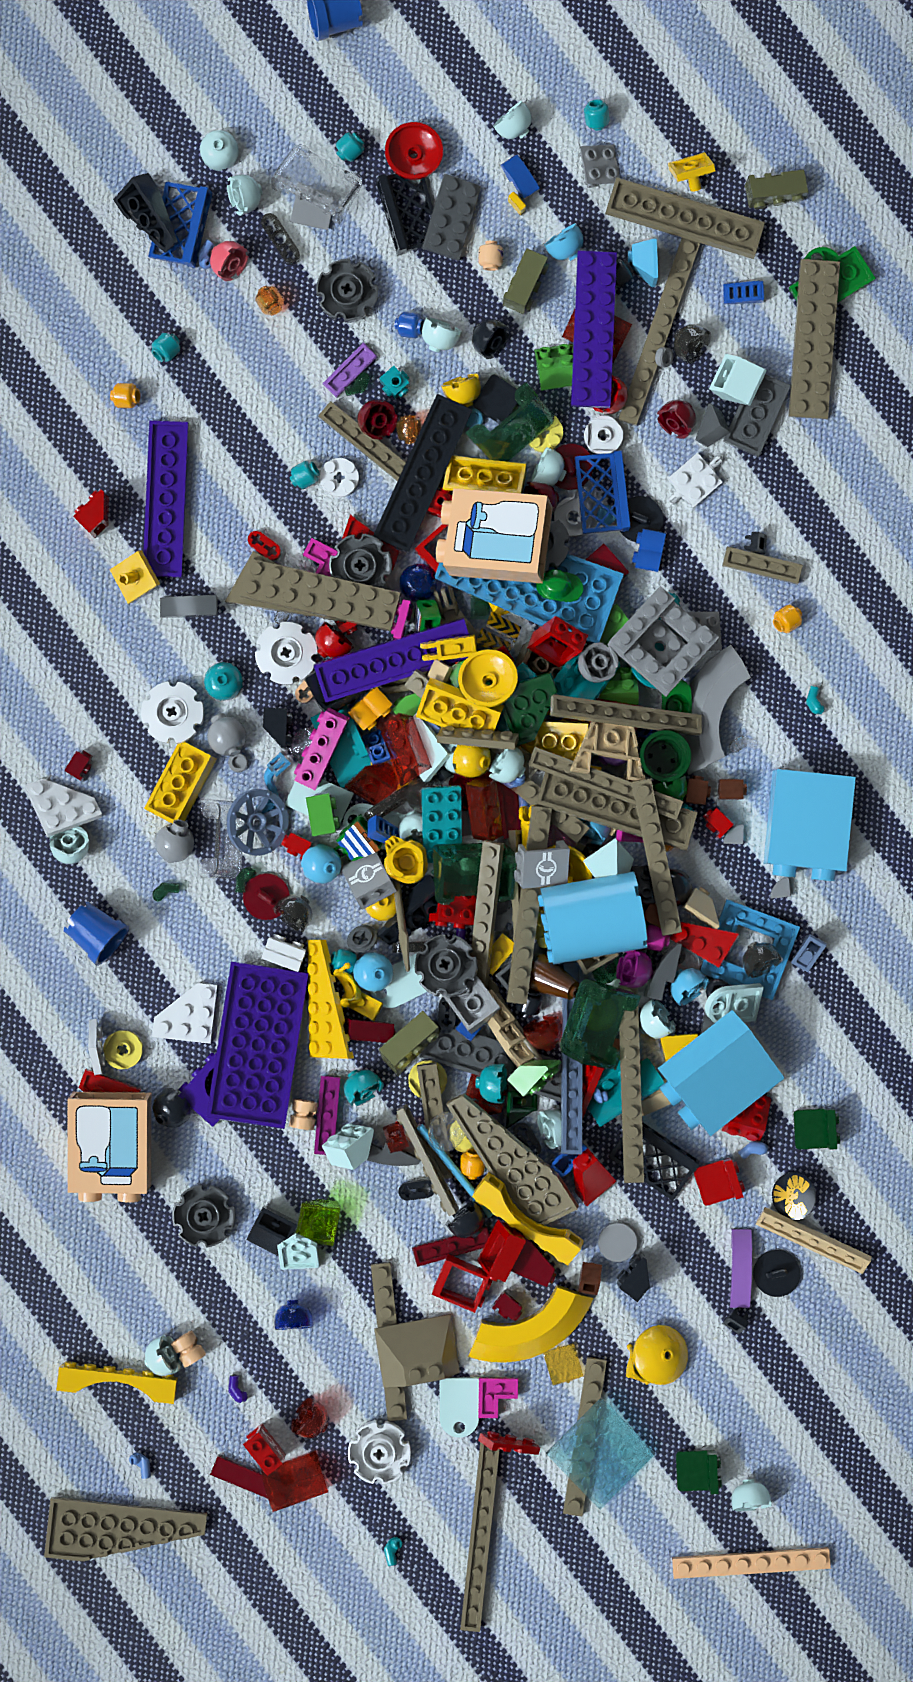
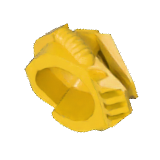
M394 835L385 841L387 857L384 859V867L387 874L391 878L409 884L420 881L428 868L425 847L417 841H405Z

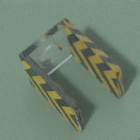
M491 612L486 627L509 638L510 641L508 642L481 628L476 643L490 650H497L505 646L510 652L518 639L521 626Z

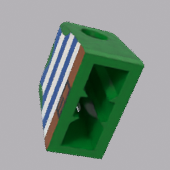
M425 598L416 601L414 612L415 632L426 629L425 624L429 628L439 626L441 615L436 601Z
M360 814L339 833L336 840L339 845L334 850L338 852L340 858L347 854L351 861H356L378 852L383 843L367 837L368 822Z

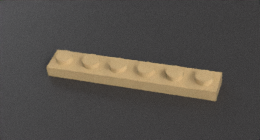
M764 1207L756 1221V1225L863 1274L871 1262L872 1256Z

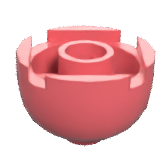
M224 241L215 246L210 257V265L213 272L224 281L233 280L231 277L235 273L239 276L248 261L247 249L235 241Z

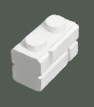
M277 934L274 937L269 936L261 959L299 972L307 949L303 948L304 944L293 941L292 944L285 942V937Z

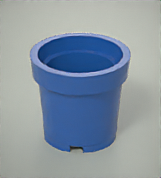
M307 0L309 20L317 42L328 39L329 35L362 27L363 21H359V16L362 15L360 0Z
M87 901L85 902L86 907L81 905L67 921L70 924L68 929L64 927L63 931L88 954V958L96 966H99L120 946L128 933L129 926L120 920H114Z

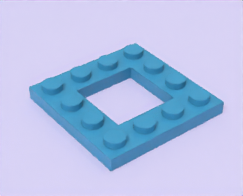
M726 899L718 920L720 925L718 930L735 933L738 925L772 937L774 940L761 974L724 961L721 968H718L705 959L699 971L712 978L723 979L731 985L760 983L764 987L762 996L773 1000L800 927Z

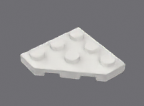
M40 779L25 785L27 795L47 837L102 818V813L94 797L46 779Z
M197 983L154 1017L152 1037L211 1043L218 985Z

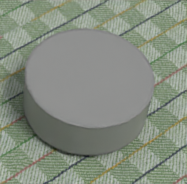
M660 347L655 355L656 364L660 367L670 366L673 361L672 350Z
M239 753L236 756H230L228 765L234 772H243L248 766V759L244 754Z

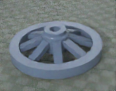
M251 789L239 795L232 803L226 820L227 833L233 845L241 852L254 856H261L274 851L282 843L289 824L288 812L283 801L275 793L264 789ZM263 796L254 811L252 798ZM268 800L272 801L276 808L262 814ZM244 803H246L247 815L238 812ZM279 814V827L266 823V819ZM236 818L244 821V824L237 830ZM264 828L276 832L271 842L268 841L262 830ZM246 830H248L247 842L245 845L240 840L239 836L243 834ZM255 833L257 834L258 838L263 844V847L253 848Z

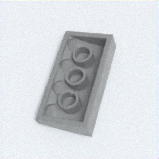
M446 962V963H444V965H445L444 969H445V970L448 969V965H449V964ZM476 976L475 981L470 980L467 982L468 990L459 996L447 998L445 992L441 993L471 1034L484 1025L500 1009L478 976Z

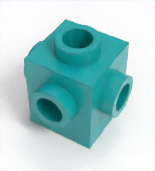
M394 365L379 378L380 383L384 386L382 390L389 397L393 396L396 399L400 396L402 398L409 391L410 382L408 380L410 378L403 370L400 372Z

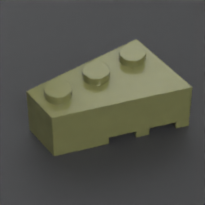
M804 170L786 171L771 176V173H765L763 178H755V175H749L745 183L749 208L754 207L755 210L763 209L769 204L780 206L785 204V201L800 202L808 194Z
M526 248L517 271L511 279L510 287L503 296V306L523 315L526 310L530 311L534 302L531 299L534 292L538 293L542 283L539 279L542 274L546 275L549 264H547L548 257Z

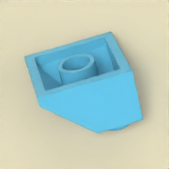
M657 239L632 244L631 251H628V263L631 262V268L651 287H655L658 280Z

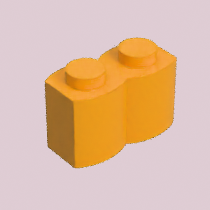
M375 687L347 713L363 731L366 728L370 730L377 724L376 719L379 716L385 717L392 710L390 707L393 704L378 687Z

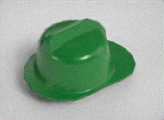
M552 569L544 574L543 584L536 583V589L543 598L573 602L582 595L583 584L572 573Z
M681 679L667 697L662 694L661 709L692 714L691 689L688 683Z

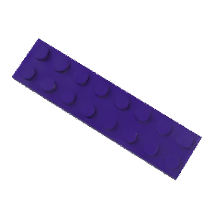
M577 252L571 407L610 408L617 252Z
M149 420L144 555L156 577L182 578L188 422Z
M464 618L314 664L325 702L410 677L416 669L422 673L429 671L434 660L423 661L422 655L437 653V647L421 649L420 643L469 636ZM468 657L440 661L449 665L458 661L465 660Z

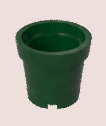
M662 730L651 734L644 741L640 750V762L644 771L653 779L663 782L673 781L687 771L691 762V750L687 741L681 735L673 731Z

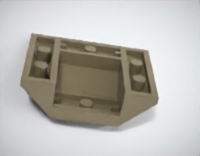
M451 1314L374 1328L383 1387H407L443 1380L460 1373Z

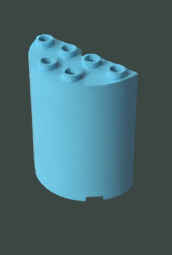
M634 872L540 888L541 895H538L539 906L544 908L541 919L544 931H547L544 932L547 949L550 950L547 951L549 963L559 964L647 948L641 897L638 894V883Z

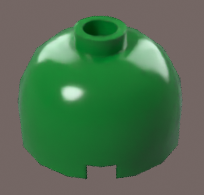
M685 775L673 781H652L653 790L678 800L684 799L687 794L688 784Z

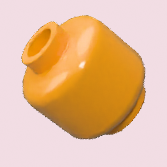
M117 383L110 392V399L117 408H134L140 402V390L133 383Z
M790 604L785 605L775 612L773 625L779 632L790 633L802 624V612L798 607Z
M468 1149L461 1155L460 1171L468 1179H477V1177L482 1176L485 1172V1165L475 1149Z

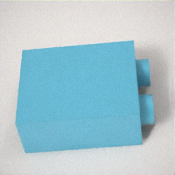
M776 769L772 772L763 864L773 865L772 875L796 877L797 867L812 869L811 879L835 881L836 871L843 872L847 870L856 777Z
M733 1010L658 1067V1070L667 1080L666 1083L659 1087L665 1097L673 1106L682 1100L685 1106L677 1111L691 1130L700 1124L710 1136L784 1079V1076L752 1031Z

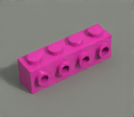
M331 708L321 712L317 720L320 724L317 729H313L309 738L312 742L309 747H305L302 753V757H304L302 764L298 763L294 771L296 775L294 781L313 790L319 787L350 717Z

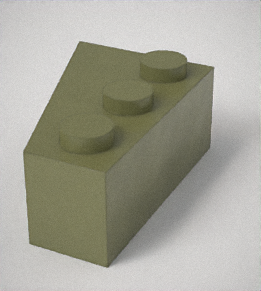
M421 1011L379 1048L382 1060L399 1076L429 1043L434 1042L438 1038L440 1033L439 1027L424 1011Z

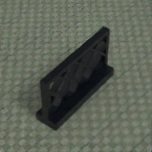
M397 174L378 176L376 185L397 256L422 248L423 243H420V241H424L425 237L423 236L427 231L429 223L427 224L418 217L422 210L429 213L430 217L433 212L425 178L420 179L419 185L415 186L408 182V179L405 180ZM397 179L403 183L399 191L391 186L390 180ZM405 184L415 190L411 198L401 193ZM417 192L425 196L423 205L413 200ZM398 196L408 201L405 209L397 206L396 200ZM410 203L420 208L417 216L406 211ZM403 215L414 220L410 228L402 224L401 219ZM415 222L426 227L422 235L412 230ZM409 233L419 238L417 244L408 245L407 236Z
M642 1122V1135L645 1140L643 1145L651 1144L655 1148V1154L644 1155L643 1151L644 1173L646 1174L644 1182L673 1201L692 1173L696 1171L700 1161ZM622 1135L608 1157L624 1168L623 1159L615 1156L618 1149H623ZM659 1156H669L672 1165L660 1166ZM656 1157L658 1167L647 1169L645 1159ZM683 1166L689 1170L685 1176H676L675 1167ZM673 1168L674 1178L663 1180L661 1170ZM659 1170L661 1180H650L648 1172ZM675 1181L676 1189L671 1194L665 1190L664 1183Z

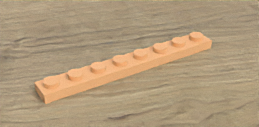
M828 1547L672 1557L674 1579L831 1569Z

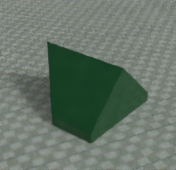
M507 1091L506 1129L533 1111H537V1094H528L523 1097L518 1091Z

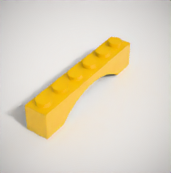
M490 1172L486 1174L476 1187L472 1197L478 1204L491 1210L492 1214L505 1220L510 1227L519 1230L527 1239L533 1240L542 1250L548 1251L555 1256L559 1262L565 1263L568 1266L581 1250L584 1240L569 1229L547 1227L523 1214L511 1200L505 1183Z
M70 1361L61 1364L59 1367L56 1391L76 1393L95 1383L120 1382L138 1388L154 1402L174 1404L176 1401L178 1377H174V1374L159 1376L148 1370H144L143 1373H137L135 1369L124 1368L123 1371L115 1370L113 1366L96 1368L94 1364L77 1366L76 1362Z

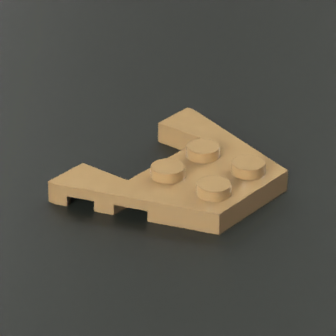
M591 721L570 771L583 774L590 773L591 755L627 760V781L633 782L646 779L642 772L634 727Z

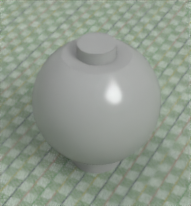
M224 713L213 716L211 718L212 724L207 733L210 747L220 755H230L231 757L238 755L246 742L244 726L237 719L226 717Z
M174 820L173 824L165 825L156 835V850L164 861L168 863L183 861L193 851L194 837L188 829V823L183 820Z

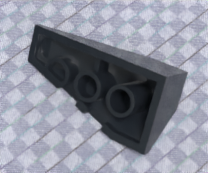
M431 874L417 884L403 901L408 937L419 928H422V930L428 928L427 924L432 923L429 921V914L437 913L441 882ZM397 914L388 919L377 933V936L389 946L399 941Z

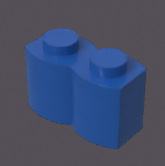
M642 529V532H638L636 543L639 544L638 552L634 551L632 558L635 568L658 572L666 533Z
M582 1142V1152H583L584 1150L587 1149V1146ZM559 1152L552 1159L550 1167L563 1177L572 1170L573 1160L579 1155L561 1154Z

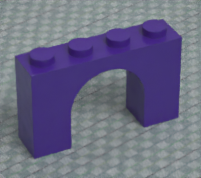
M213 1052L204 1060L207 1062L202 1069L198 1067L192 1073L194 1078L189 1083L185 1081L178 1089L181 1092L178 1096L182 1099L185 1097L192 1109L212 1127L220 1120L206 1117L209 1103L206 1080L209 1073L214 1069L216 1053L214 1054Z

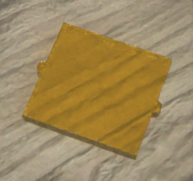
M574 1343L561 1347L558 1345L555 1349L543 1353L552 1385L563 1382L570 1383V1380L584 1377Z

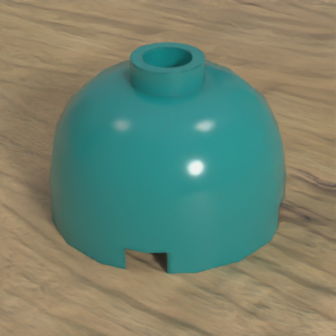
M215 663L205 674V689L216 700H232L242 690V674L231 663Z
M491 1064L481 1071L480 1077H476V1088H479L481 1096L488 1102L503 1104L506 1096L502 1095V1092L507 1090V1069H505V1064Z
M356 1069L348 1074L349 1078L344 1085V1094L351 1106L354 1103L356 1106H360L374 1098L375 1095L373 1093L376 1090L380 1092L384 1084L373 1071L365 1069L358 1071Z

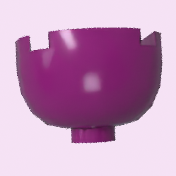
M640 950L626 951L625 953L627 954L624 958L620 957L617 965L616 977L620 979L621 983L619 984L629 988L642 987L653 975L651 959Z

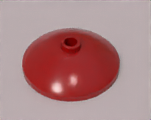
M419 122L404 123L396 127L387 138L385 144L386 161L389 167L403 178L411 180L423 179L430 176L439 167L443 157V144L437 132L430 126ZM415 153L417 157L412 158L410 155Z

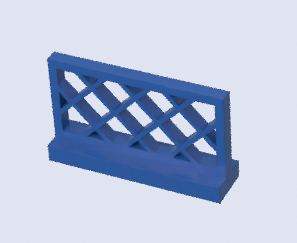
M171 182L165 183L162 195L166 209L172 206L176 212L169 217L170 221L179 217L183 223L174 230L175 235L184 228L188 231V235L182 241L176 235L178 243L168 252L161 255L155 254L157 245L151 242L149 258L196 268L197 253L200 250L213 195L208 187L200 186L198 188ZM170 188L178 189L180 195L171 200L168 196ZM190 192H196V200L189 204L185 196ZM183 198L187 206L178 211L174 203ZM190 209L193 213L192 218L184 222L181 214ZM180 246L184 251L182 259L175 258L172 254Z
M614 451V453L575 456L582 533L629 531L630 520L622 451ZM601 459H610V467L606 471L597 465ZM579 461H588L593 466L585 473L580 469ZM594 467L603 473L598 481L589 476ZM605 476L612 481V486L609 490L599 484ZM585 478L595 484L589 492L582 488V482ZM596 487L605 492L600 501L591 495ZM607 495L614 500V505L611 509L601 503ZM587 497L597 503L591 511L584 507V501ZM598 506L607 511L602 520L593 514ZM611 514L616 518L617 526L609 527L603 521ZM590 516L599 522L595 528H586V520Z

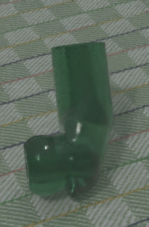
M365 372L360 373L354 385L345 387L346 396L363 393L369 383V375Z
M245 867L236 875V893H245V882L256 876L254 868Z
M162 882L154 889L152 893L153 899L159 902L168 893H179L180 884Z

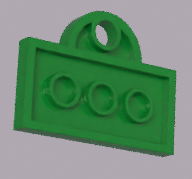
M856 246L839 256L830 248L818 247L811 250L804 258L811 260L812 255L818 254L823 261L840 262L837 303L876 279ZM798 282L788 288L796 301Z

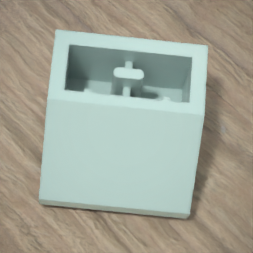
M725 354L709 389L721 399L750 406L767 370L741 357Z
M350 1123L344 1125L342 1130L336 1135L330 1136L322 1147L331 1165L354 1170L367 1160L374 1130L370 1127Z

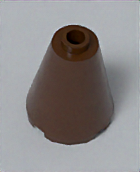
M539 954L537 956L539 959L536 962L532 961L529 990L569 1000L578 996L580 992L579 982L559 964L549 963L546 954Z

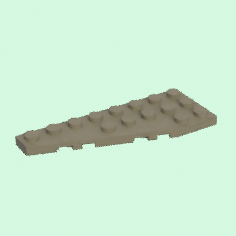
M465 1093L447 1102L446 1105L488 1171L505 1183L511 1200L523 1214L539 1224L546 1225L578 1209L579 1205L560 1175Z
M51 1497L44 1557L88 1561L93 1558L106 1557L111 1554L129 1552L151 1547L152 1545L205 1535L207 1513Z

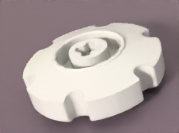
M280 622L278 629L270 626L260 635L257 644L261 646V650L255 652L257 665L263 674L271 673L270 680L275 683L291 685L294 678L298 677L303 681L314 670V664L316 663L312 661V657L318 655L315 639L311 633L303 634V627L297 623ZM284 649L292 651L289 654V658L281 655L284 653Z
M164 682L149 691L151 699L143 701L141 718L144 724H150L148 733L152 737L166 744L171 739H175L177 744H181L197 734L195 726L203 724L204 705L201 701L196 702L195 699L198 694L194 689L181 682H177L174 687H171L169 682ZM170 710H172V711L175 710L176 713H177L176 716H174V715L171 716L170 713H169V711H170Z
M373 1420L361 1425L356 1430L358 1438H351L348 1447L349 1463L357 1465L354 1470L355 1474L362 1480L372 1484L376 1479H380L382 1484H387L401 1477L403 1474L401 1467L408 1466L411 1457L410 1441L402 1439L405 1432L398 1425L390 1421H385L383 1425H379L377 1420ZM377 1449H381L382 1455H378Z

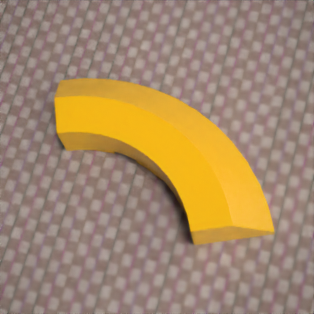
M556 1284L553 1293L543 1307L526 1318L512 1323H496L481 1319L468 1357L481 1361L507 1363L522 1361L543 1354L565 1340L576 1329L589 1310L593 1297Z

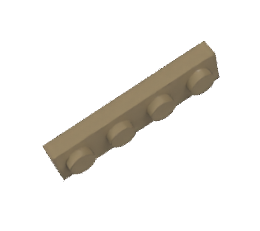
M728 546L726 547L722 563L723 567L797 585L803 566Z
M452 726L441 727L437 735V743L515 750L519 741V734L510 731L494 732L490 729H460Z

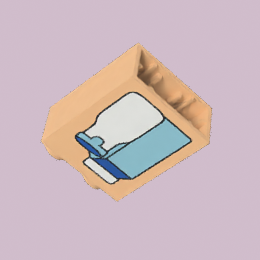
M453 488L452 501H444L442 504L441 522L444 525H448L447 539H438L436 561L443 563L450 576L543 584L553 509L548 496Z
M73 1092L68 1098V1193H78V1200L83 1202L102 1200V1193H117V1200L120 1202H138L141 1200V1194H147L151 1186L152 1093Z

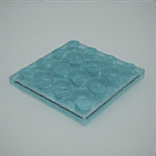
M602 1397L546 1452L550 1459L600 1510L656 1454Z

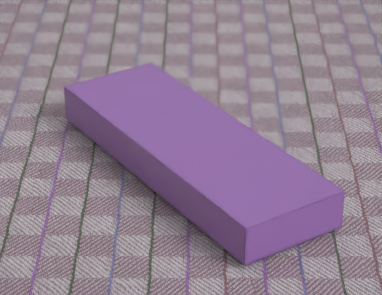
M363 342L322 384L337 398L377 358V355Z

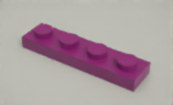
M321 1075L314 1154L326 1155L322 1145L327 1142L330 1136L336 1135L341 1077Z

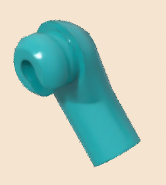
M810 686L806 704L812 713L820 715L825 710L824 705H821L817 699L820 688Z
M398 1537L391 1538L384 1547L388 1566L397 1564L395 1553L402 1546V1541Z

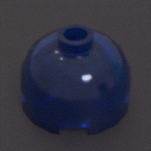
M424 564L410 565L403 570L400 576L399 587L401 593L406 599L413 602L429 600L434 596V591L437 590L438 580L435 579V572Z
M288 1300L287 1305L280 1306L275 1313V1330L312 1328L313 1316L310 1309L304 1304H299L298 1300Z

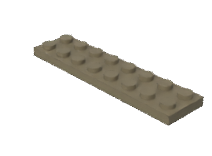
M617 177L605 212L609 216L751 259L755 257L765 222Z
M800 260L788 417L828 419L840 262Z
M250 558L240 592V597L390 632L401 596L400 592Z
M544 773L535 805L552 808V810L642 837L636 805L552 774ZM681 808L677 820L658 814L664 844L686 851L697 812Z

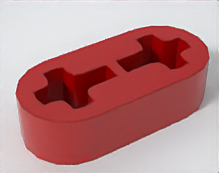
M253 531L248 535V544L259 554L272 561L280 557L281 549L279 545L262 532ZM261 536L260 541L264 544L262 546L258 543L252 544V537ZM268 546L271 549L276 547L275 551L277 554L268 556L269 552L265 547Z

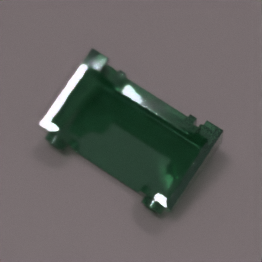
M527 382L522 384L515 392V399L520 407L491 432L481 424L473 426L466 432L467 436L489 460L510 461L554 422L553 412Z
M483 843L437 844L433 846L435 899L438 903L449 905L455 900V896L477 895ZM503 843L504 849L498 902L501 903L507 900H514V871L517 868L515 852L505 843Z
M583 980L579 985L560 1042L561 1052L581 1064L616 1070L620 1060V1052L613 1044L624 1011H634L639 1004L641 995L594 980Z

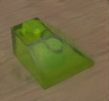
M315 1199L302 1202L296 1233L317 1244L333 1246L341 1210L338 1201Z

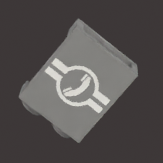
M563 840L556 841V847L553 849L527 851L522 844H519L518 852L515 853L517 870L514 871L515 881L519 883L522 889L567 884L570 848Z
M377 852L341 866L346 881L362 910L397 892Z

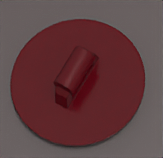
M577 444L561 445L555 451L564 459L563 470H566V474L563 480H558L555 485L564 490H576L578 487L574 457L590 454L585 448ZM579 461L580 469L585 473L593 466L588 461ZM585 478V480L582 482V486H584L589 481V479Z
M269 873L259 874L250 879L243 891V902L247 911L252 916L261 920H271L279 917L286 910L290 900L289 889L286 883L280 877Z

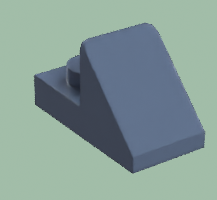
M811 934L805 936L801 947L791 963L809 972L827 946V943Z

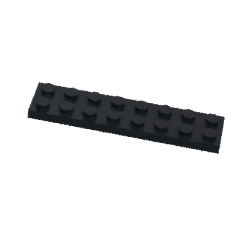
M436 394L373 536L400 550L409 552L471 415L472 409L440 394Z

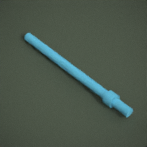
M423 1124L417 1127L419 1133L472 1197L475 1191L474 1187ZM480 1205L488 1218L493 1215L491 1210L484 1205Z

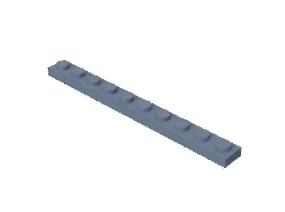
M576 960L562 963V968L578 981L580 985V992L577 997L571 1000L562 998L561 1154L571 1155L582 1154L583 971Z

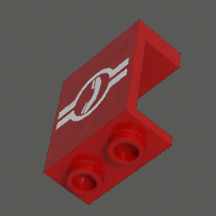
M262 1423L246 1435L248 1440L243 1443L244 1447L267 1476L283 1464L286 1456L285 1452Z

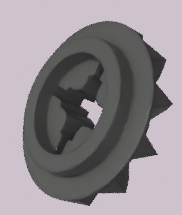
M358 926L349 933L347 945L351 951L357 954L360 952L365 954L367 950H372L374 944H377V933L371 926ZM365 937L367 941H363L361 944L359 940H363Z

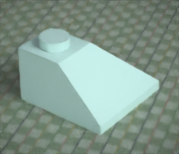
M615 838L583 861L595 878L629 873L634 858Z

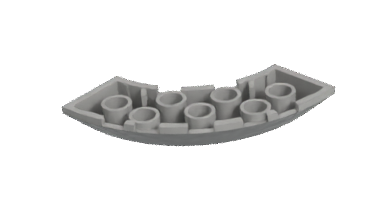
M732 645L713 656L699 670L690 684L692 714L702 715V733L699 736L678 733L687 741L691 750V762L687 769L688 775L725 757L719 737L721 713L732 692L751 678L742 659Z

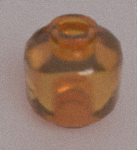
M274 286L261 287L255 297L258 307L265 315H276L283 308L284 299Z
M416 415L400 417L396 424L398 439L405 441V444L415 443L422 428L421 420L416 418Z

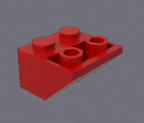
M102 489L94 491L89 496V501L85 505L81 504L74 511L76 514L73 516L94 538L109 525V497Z

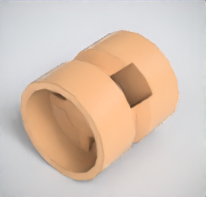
M293 1099L292 1110L294 1114L290 1115L289 1126L304 1130H314L316 1119L313 1115L317 1114L318 1102Z
M192 1330L171 1343L175 1353H180L179 1359L184 1368L206 1355L201 1344L196 1343L198 1339Z

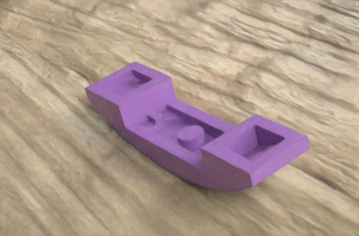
M731 1229L730 1308H750L751 1229Z

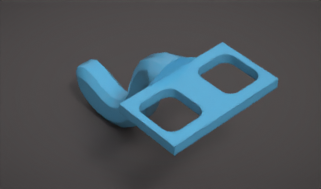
M281 752L267 764L268 768L264 773V782L268 790L277 796L278 790L273 782L274 775L277 777L291 764ZM278 758H280V760H279L278 762H276V763L272 766V764H273ZM285 763V765L277 771V769ZM268 800L262 814L275 809L276 806L272 801Z

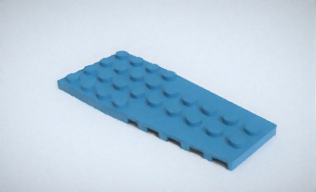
M567 554L566 559L557 569L576 575L583 584L582 595L573 602L543 598L536 589V583L450 576L443 563H439L435 579L540 626L557 616L587 634L586 642L593 644L600 642L623 573Z

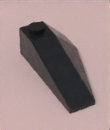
M149 173L132 177L113 200L123 216L134 221L137 224L136 227L140 231L144 230L149 235V239L166 253L176 244L177 238L160 190Z

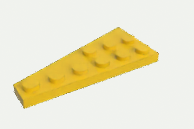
M308 940L310 1057L354 1058L353 1052H349L347 1044L350 1041L349 1035L345 1034L343 1027L345 1018L339 992H335L333 983L336 980L335 976L331 975L329 967L331 958L327 941Z

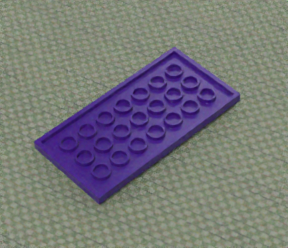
M231 961L207 1118L285 1129L308 973Z

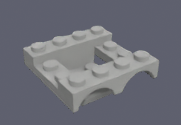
M660 586L611 638L607 645L613 648L621 658L667 697L681 679L717 642L719 637L706 625L702 627L674 602L675 598ZM659 617L663 621H665L671 628H673L680 636H682L688 643L685 644L671 630H669L663 623H661L658 620ZM655 643L663 644L664 651H657L654 647Z

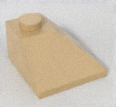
M702 887L699 890L694 888L690 898L681 908L713 929H718L720 925L713 900L709 897L710 893Z

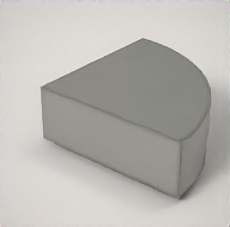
M737 825L731 828L725 835L723 844H743L744 825Z
M789 877L779 880L774 885L770 898L791 897Z

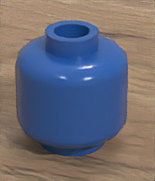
M403 312L395 320V329L398 330V334L401 337L416 339L420 334L422 335L424 319L421 318L420 314Z

